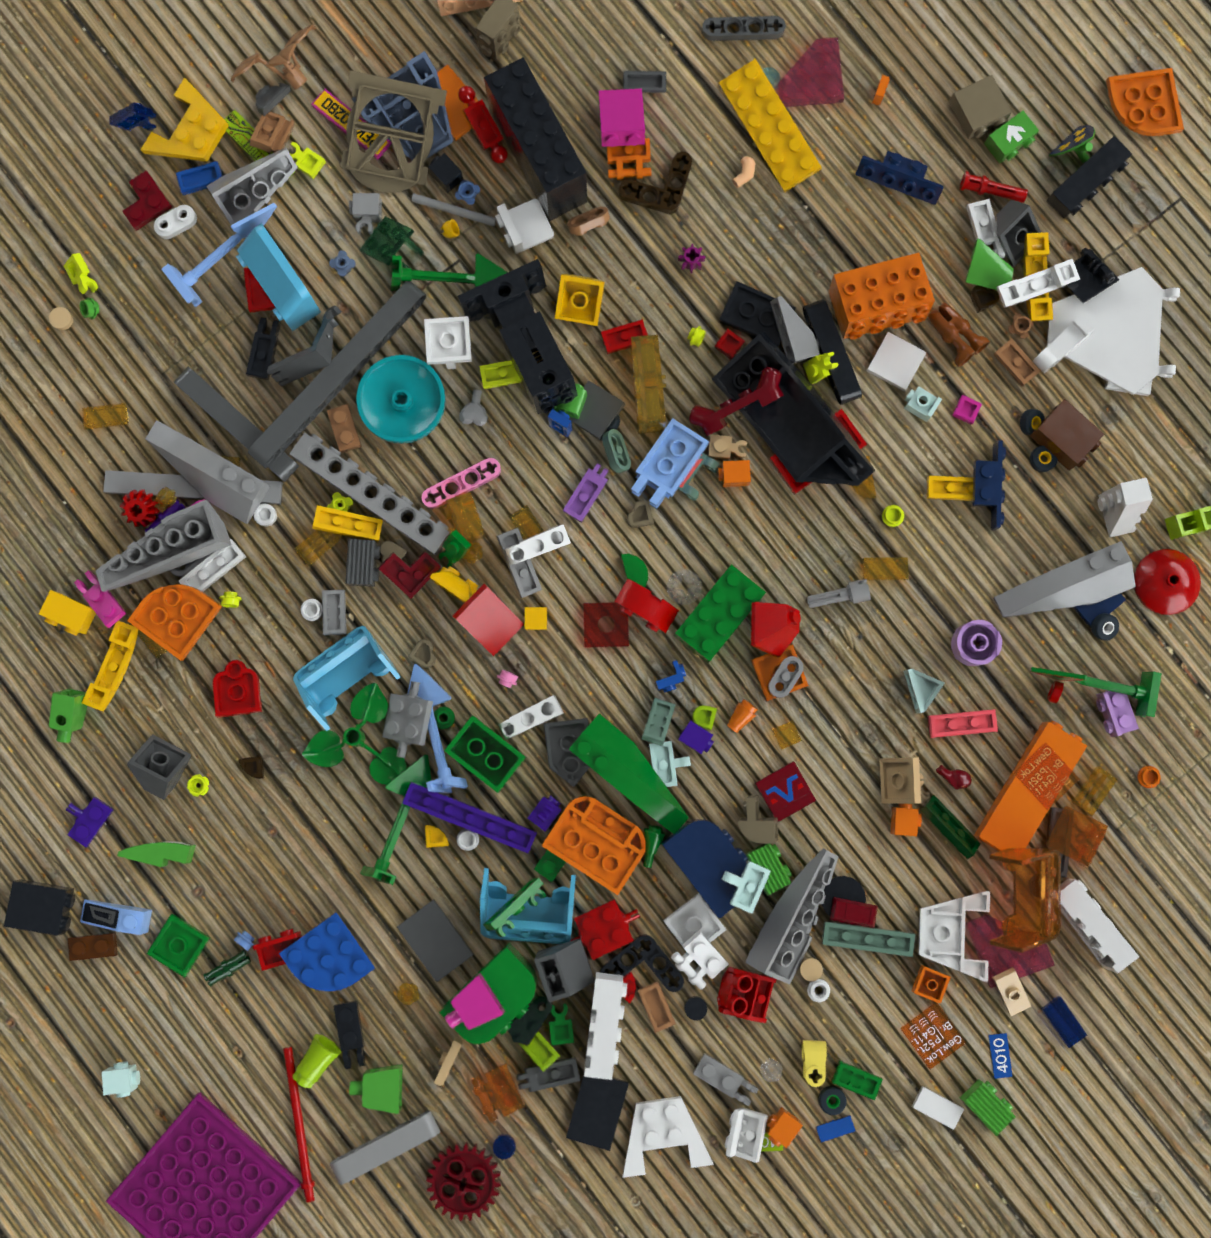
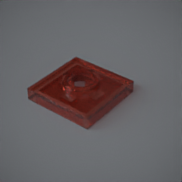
M583 603L584 648L629 647L628 616L619 611L621 607L617 603ZM604 616H608L614 621L613 630L607 633L602 632L598 628V621Z

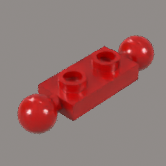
M461 87L458 91V98L462 103L468 105L462 111L483 150L490 147L492 149V160L495 163L505 162L508 157L507 150L498 144L499 141L503 140V137L484 101L481 99L475 102V91L472 87Z

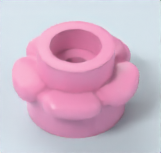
M501 670L500 675H497V678H500V684L509 688L512 685H517V675L506 670Z

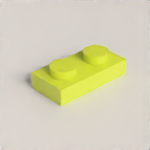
M511 360L480 366L484 389L521 383Z

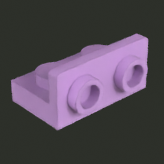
M1112 691L1096 694L1098 710L1103 713L1105 719L1103 722L1104 728L1111 737H1118L1124 733L1139 729L1126 694Z

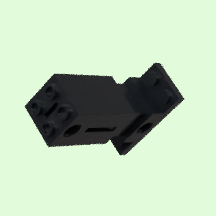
M538 259L458 295V299L464 316L469 317V323L478 321L488 314L494 327H500L499 331L505 350L537 414H540L542 412L548 413L555 406L562 403L566 404L573 401L578 394L574 377L540 311L534 312L530 294L539 293L543 288L547 287L543 269Z

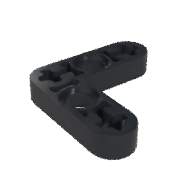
M647 934L638 936L605 963L600 970V973H606L605 969L607 968L610 971L616 967L613 962L617 960L619 966L624 971L620 973L618 969L614 974L623 975L624 977L642 961H645L668 991L677 992L684 985L682 974L656 941ZM641 940L645 942L650 940V949L648 951L645 948L639 952L642 957L638 959L636 953L630 948L635 946L637 950L641 947ZM625 953H630L634 957V962L630 966H626L621 962V957ZM656 957H663L666 960V965L662 969H656L653 966V960ZM670 966L673 968V970H670L669 973L674 978L677 976L679 977V979L677 980L678 986L676 987L673 984L670 986L668 985L670 980L666 974L663 978L660 976V974L665 973Z

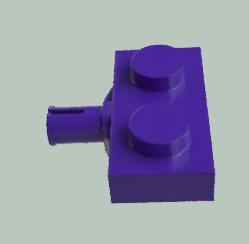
M94 797L83 810L70 803L65 811L75 816L76 820L67 835L84 847H88L112 814L114 808L97 797Z

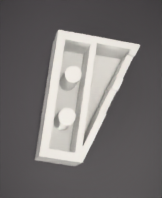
M1147 478L1120 483L1098 495V507L1103 512L1109 538L1135 532L1136 527L1134 525L1142 520L1140 514L1147 511L1153 500Z

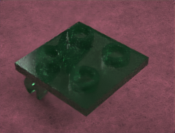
M386 216L379 222L373 234L370 235L360 249L363 254L387 266L392 263V256L398 252L403 244L421 257L424 254L409 239L414 230ZM402 262L404 268H409L406 264Z

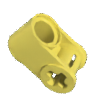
M802 1040L803 1077L813 1087H819L825 1082L826 1041ZM814 1069L820 1074L815 1077V1080L809 1076V1074L813 1073Z

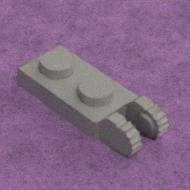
M706 1053L703 1054L693 1072L695 1076L731 1098L735 1097L747 1106L752 1101L747 1096L737 1092L739 1086L743 1085L752 1093H757L759 1090L758 1087L745 1080L744 1076Z

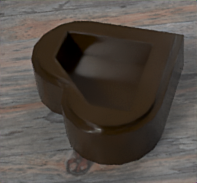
M976 285L970 292V298L977 313L995 306L999 301V294L993 289L988 290L986 287Z

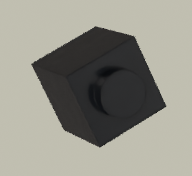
M446 153L435 157L431 161L430 166H428L431 176L447 194L464 180L462 171Z

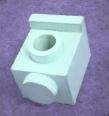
M918 386L915 391L911 389L906 396L905 401L908 403L904 409L927 422L942 398H937ZM919 398L925 401L926 404H921Z

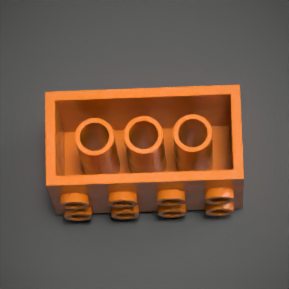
M920 253L834 274L828 291L842 338H850L851 340L860 338L863 334L870 332L871 334L880 333L889 327L897 329L909 322L920 323L927 318L935 302Z

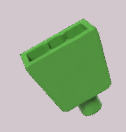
M65 689L52 694L49 728L58 730L56 741L70 743L72 732L82 729L87 705L81 703L86 692Z
M403 1064L366 1070L363 1073V1081H350L349 1094L362 1095V1107L399 1114L402 1109Z

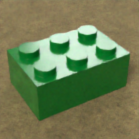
M473 715L444 750L497 793L503 789L527 758Z

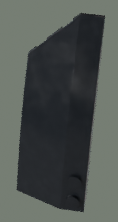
M765 332L758 334L712 378L713 382L733 402L740 398L738 394L749 388L751 391L757 389L764 368L771 367L781 372L779 388L783 393L782 397L762 407L759 400H756L739 409V411L769 445L795 482L858 486L875 472L871 463L836 415Z

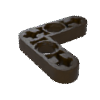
M678 152L674 156L664 189L627 179L621 182L619 186L620 198L625 202L662 213H675L680 206L692 166L691 156L686 152ZM685 159L686 164L683 165L682 173L678 172L679 162ZM673 178H678L682 181V185L679 188L671 186L670 181ZM628 186L632 187L633 191L630 192L629 195L625 194L624 190L627 189ZM638 189H641V191H640V198L638 199V198H637ZM646 192H652L656 198L651 202H647L644 200L643 195ZM672 193L674 194L673 204L671 207H667L666 202L669 201L670 194Z

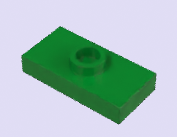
M839 1060L831 1082L875 1101L883 1078Z

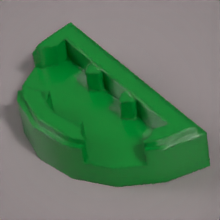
M621 554L627 579L646 587L648 569L645 563L635 555Z

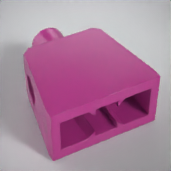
M479 973L451 1000L455 1010L447 1014L445 1019L451 1028L463 1022L467 1029L470 1030L501 1016L505 1010L482 974Z

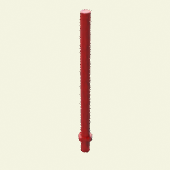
M292 1047L283 1048L303 1181L300 1184L301 1189H304L305 1202H312L315 1200L313 1191L315 1182L311 1178L298 1084L293 1079V1074L296 1071Z

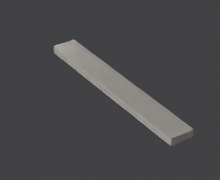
M105 470L103 492L107 494L126 495L132 490L139 491L145 489L146 495L153 493L155 497L205 499L182 475ZM262 480L270 488L261 503L281 504L283 482Z

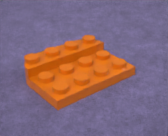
M578 796L566 805L541 846L618 895L643 857L646 842L644 834L638 826L597 799L589 796Z

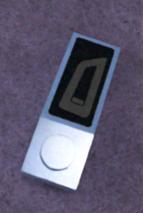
M85 899L80 922L117 932L142 935L149 931L152 909Z

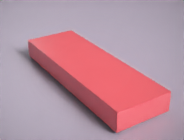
M995 709L927 716L930 738L998 732Z

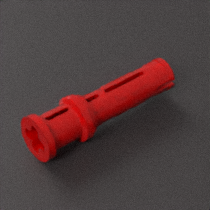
M969 171L964 172L959 190L962 191L964 189L975 191L977 195L987 193L1021 203L1025 202L1028 189L990 181L985 175L979 177L969 174Z

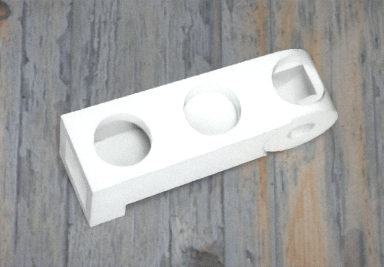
M1079 315L1033 360V363L1043 373H1046L1085 340L1094 328Z
M558 525L520 541L518 544L506 548L505 551L510 564L513 565L568 545L571 542L564 525Z
M552 695L513 715L508 720L498 724L505 740L558 717L564 714L556 696Z

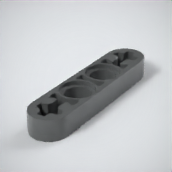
M779 16L711 17L704 21L702 35L709 41L773 40L783 36L786 24L784 19ZM735 24L738 26L739 31L730 33L727 27ZM751 24H757L760 27V31L753 33L748 27ZM764 24H767V25H766V28H767L766 32H763V30H764ZM773 24H777L778 31H774ZM721 25H724L723 33H721ZM709 26H713L715 29L714 33H710Z

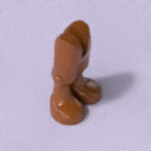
M946 302L938 307L939 312L934 310L928 314L930 322L942 336V340L949 344L952 343L956 348L957 356L954 362L957 367L963 366L974 354L980 353L990 343L987 337L974 333L970 329L971 326L968 320L964 319ZM959 334L963 335L968 340L970 346L959 337Z

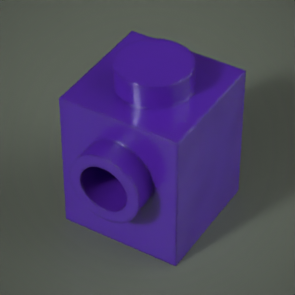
M691 720L678 738V741L699 754H702L703 751L707 753L714 743L711 740L713 734Z

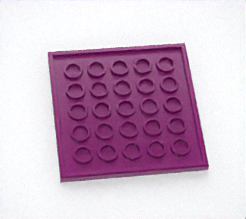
M199 1092L106 1202L146 1238H257L301 1186L300 1183L302 1182Z

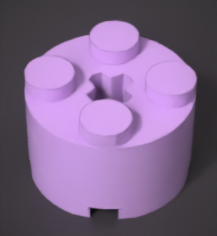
M974 620L956 629L951 639L952 652L956 660L967 666L984 665L994 660L1000 653L1002 637L990 622ZM973 640L980 643V646L976 647L973 644Z

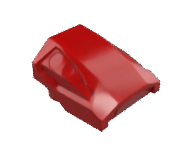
M729 967L722 976L717 996L718 1011L742 1019L766 1023L767 1019L765 1017L772 988L777 979Z

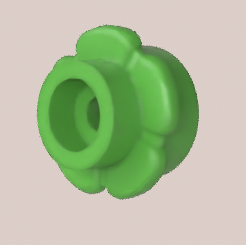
M92 298L82 300L80 302L82 316L95 319V316L100 311L98 303Z

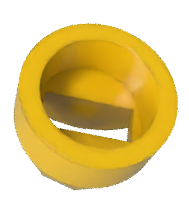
M453 219L446 221L441 226V230L444 231L442 235L448 239L457 237L460 234L459 226Z

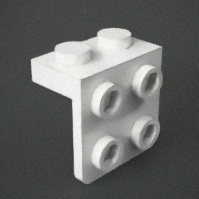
M532 199L510 210H507L505 204L496 207L498 215L495 218L499 228H504L506 235H504L505 241L509 248L513 247L515 254L554 237V232L538 199Z

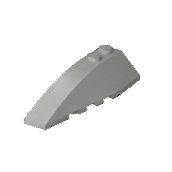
M157 420L145 438L206 500L245 524L249 523L270 488L264 481Z
M203 500L166 516L161 520L162 523L154 529H149L144 533L145 536L137 542H132L127 546L128 549L120 555H115L96 570L102 592L167 572L230 546L231 541L224 522L208 500Z
M1122 541L1018 585L995 596L994 600L1003 618L1040 611H1053V609L1073 608L1080 605H1093L1136 587L1132 561Z
M823 848L804 867L779 899L763 928L760 930L759 936L749 952L746 960L747 964L770 977L790 985L811 943L812 936L809 934L812 925H817L819 917L816 916L819 904L824 903L826 897L824 888L825 885H829L839 856Z

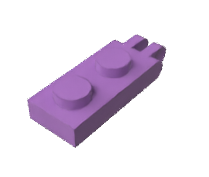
M598 463L593 470L590 468L587 470L563 509L564 513L581 523L608 481L605 476L609 470L604 468L602 473L598 474L601 465Z

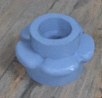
M243 931L242 934L237 932L238 935L234 941L248 951L254 945L252 943L254 938L246 931Z

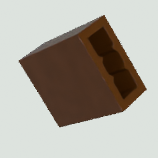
M1064 399L1051 411L1030 437L1040 446L1043 445L1057 457L1058 462L1070 471L1075 466L1080 468L1088 460L1086 455L1089 451L1093 453L1102 444L1099 440L1104 436V433Z

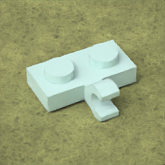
M665 741L663 746L654 743L649 744L652 767L657 775L662 779L666 787L678 786L675 768L691 766L690 757L674 758L672 741Z
M751 861L747 862L741 877L725 870L722 879L737 886L730 904L752 914L771 871Z

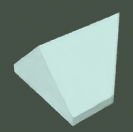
M914 669L903 671L916 714L925 712L945 683Z

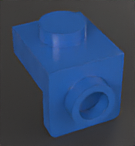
M677 660L672 661L675 675L656 681L655 684L658 691L663 689V692L666 693L677 689L676 684L684 682L683 677L686 676V672L682 663L678 664Z

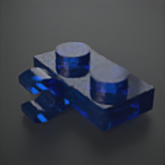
M135 102L109 116V125L128 131L141 126L151 131L156 128V125L151 124L149 120L154 119L156 114L153 113V109Z

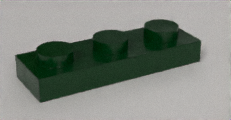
M932 795L927 799L920 811L968 860L974 856L981 843L935 795Z

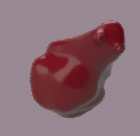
M943 765L936 769V772L956 790L964 789L971 785V775L966 771L960 769L948 770Z

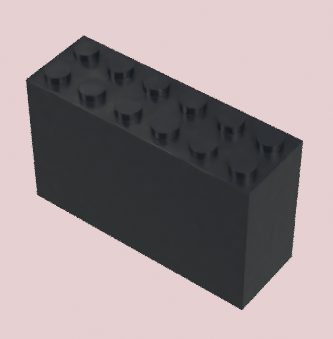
M524 57L485 76L484 82L489 112L535 197L539 200L548 221L550 222L587 203V172Z

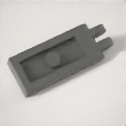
M576 1057L557 1060L544 1072L535 1065L524 1068L525 1073L516 1075L517 1080L526 1079L527 1081L518 1084L519 1089L528 1088L529 1092L580 1081Z

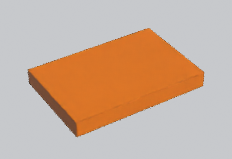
M447 64L437 73L441 90L447 91L445 107L453 139L457 141L472 128L462 111L468 105L462 103L458 98L459 89L466 85Z

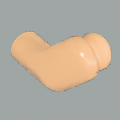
M745 156L741 159L742 173L732 179L736 188L741 187L754 177L756 163L752 157Z

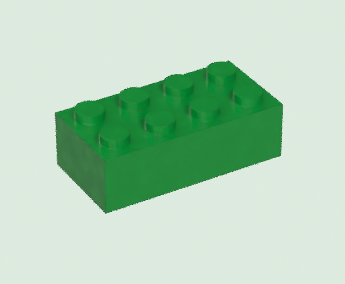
M731 564L675 632L674 636L709 663L752 611V603L759 602L766 592Z

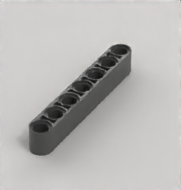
M189 366L173 382L248 450L263 434ZM283 452L268 468L286 482L299 468V465Z

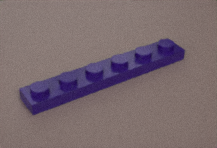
M414 782L410 783L402 804L528 854L537 834L534 830L444 794L429 792L428 788Z

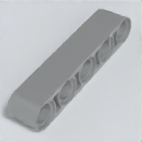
M428 1110L341 1155L329 1164L339 1185H343L433 1138L440 1133V1129L431 1111Z

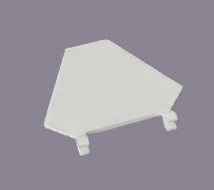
M1142 267L1118 276V282L1085 303H1082L1075 295L1052 303L1053 320L1048 321L1047 333L1048 346L1081 315L1094 329L1085 340L1064 358L1132 395H1135L1156 376L1172 378L1176 373V365L1159 366L1162 299L1170 302L1177 301V298L1180 297V288L1162 289Z

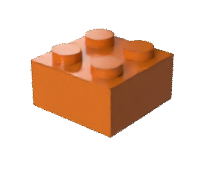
M921 965L911 991L941 1004L951 977Z

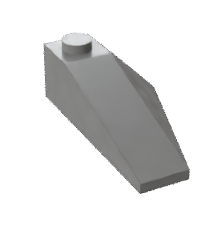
M284 148L230 172L206 187L232 225L259 211L265 203L267 204L273 193L279 187H282L298 167L287 148Z

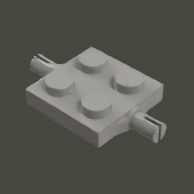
M411 681L409 694L397 695L391 693L382 737L393 739L399 743L397 757L406 758L408 745H425L433 701L424 700L418 696L420 685L418 682Z

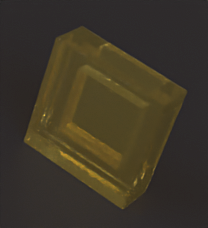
M793 720L772 729L781 750L802 741Z

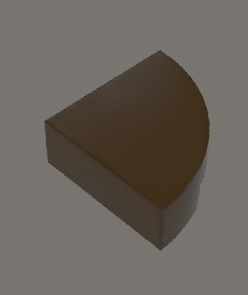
M262 756L238 759L240 767L249 776L258 779L265 778Z

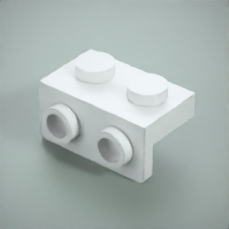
M746 1108L735 1109L729 1121L731 1126L730 1135L727 1136L725 1141L726 1156H737L755 1163L759 1162L768 1115Z

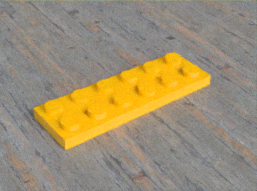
M753 59L718 82L784 193L822 169L756 59Z

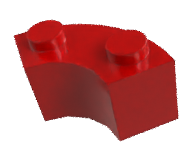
M630 579L626 580L614 601L621 607L619 611L629 617L633 614L646 623L645 627L655 633L660 630L666 634L679 612L678 609L666 600H660L651 594L650 590Z

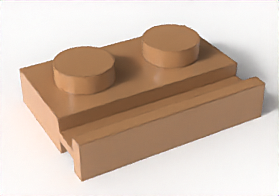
M269 112L266 116L262 115L250 138V146L269 153L284 149L294 128L295 120L288 121L284 116Z

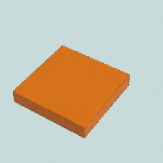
M793 644L787 647L781 657L765 654L751 660L766 702L776 698L770 694L768 684L781 662L790 656L797 657ZM789 664L787 666L788 671L794 672L795 666ZM802 672L790 693L809 686L804 672ZM776 683V690L782 691L783 685Z

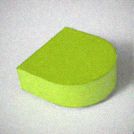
M706 705L697 707L692 714L693 722L704 729L712 730L717 708Z

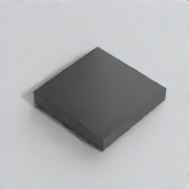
M588 380L584 386L587 398L579 419L570 417L569 420L601 440L616 415H619L625 406V403Z

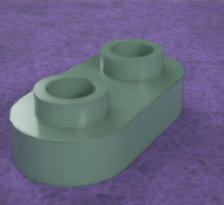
M611 429L603 434L602 443L611 469L616 473H623L630 468L631 460L623 436L618 430Z

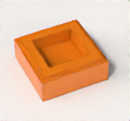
M882 75L872 104L877 106L881 104L890 81L888 76Z

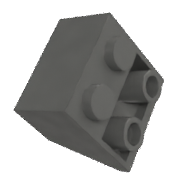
M581 938L539 950L535 956L534 961L548 1002L572 996L595 982Z

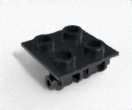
M1084 248L1080 252L1081 257L1074 261L1080 280L1066 285L1082 303H1085L1119 281L1114 272L1098 258L1092 249Z

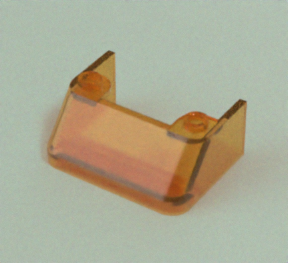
M1008 848L990 854L991 860L1001 861L1005 870L1013 871V914L1003 920V935L990 940V945L1023 953L1056 939L1061 927V858L1059 851L1050 848Z

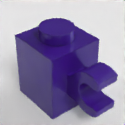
M551 795L549 798L543 796L527 819L546 832L562 809L559 807L561 803Z

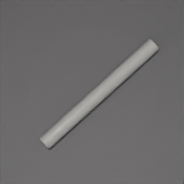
M415 193L412 195L411 201L493 227L496 224V218Z

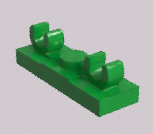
M534 878L528 881L483 924L488 931L495 930L499 937H505L506 934L502 930L503 925L505 924L509 929L514 928L513 922L506 919L511 915L516 916L521 913L527 901L531 906H537L538 903L534 899L536 894L541 899L546 897L545 892L539 889L544 884L541 879Z

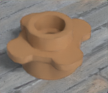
M1015 314L1013 316V323L1008 327V331L1010 334L1015 333L1019 335L1021 339H1026L1029 336L1028 331L1033 327L1034 323L1026 316Z

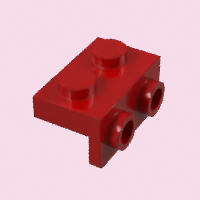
M292 928L279 932L280 937L272 939L271 935L257 939L258 943L252 947L253 950L257 951L262 971L286 964L279 955V952L302 937L301 930L294 932Z

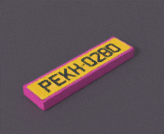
M324 89L311 105L347 135V122L351 109L327 89ZM359 117L358 121L366 122L364 119ZM358 130V145L367 150L379 134ZM387 139L373 157L379 160L392 145L391 141Z

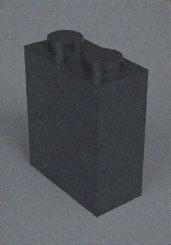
M22 879L13 881L4 927L56 936L65 934L71 924L69 913L70 908L75 903L74 888Z

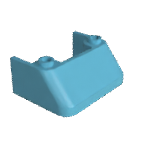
M261 223L256 226L237 249L239 255L236 258L243 268L248 266L276 307L272 311L279 321L284 319L290 329L294 331L320 314L321 311L263 224Z
M360 626L295 673L293 681L308 711L328 731L331 728L325 717L335 712L337 707L336 697L370 672L374 676H384L390 671L397 680L400 678V675L370 631L365 626Z
M484 868L480 896L481 934L490 939L552 944L569 942L572 933L576 875H571L570 888L559 887L553 890L552 897L541 899L539 896H534L535 901L538 903L537 906H531L527 901L521 913L516 916L511 915L506 919L513 922L514 928L509 929L504 924L502 930L506 936L499 937L495 930L488 931L483 924L515 894H507L506 886L498 881L489 882V868Z

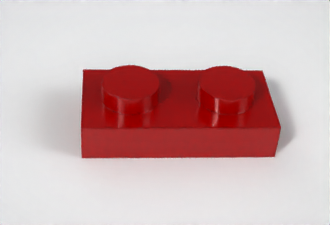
M643 319L601 331L607 354L649 342Z

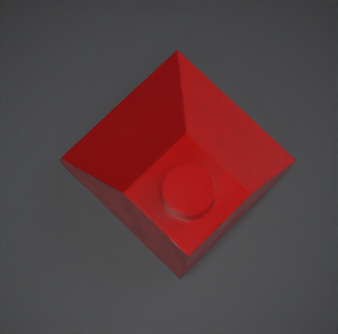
M753 602L751 646L775 657H781L799 633L800 611L788 604Z

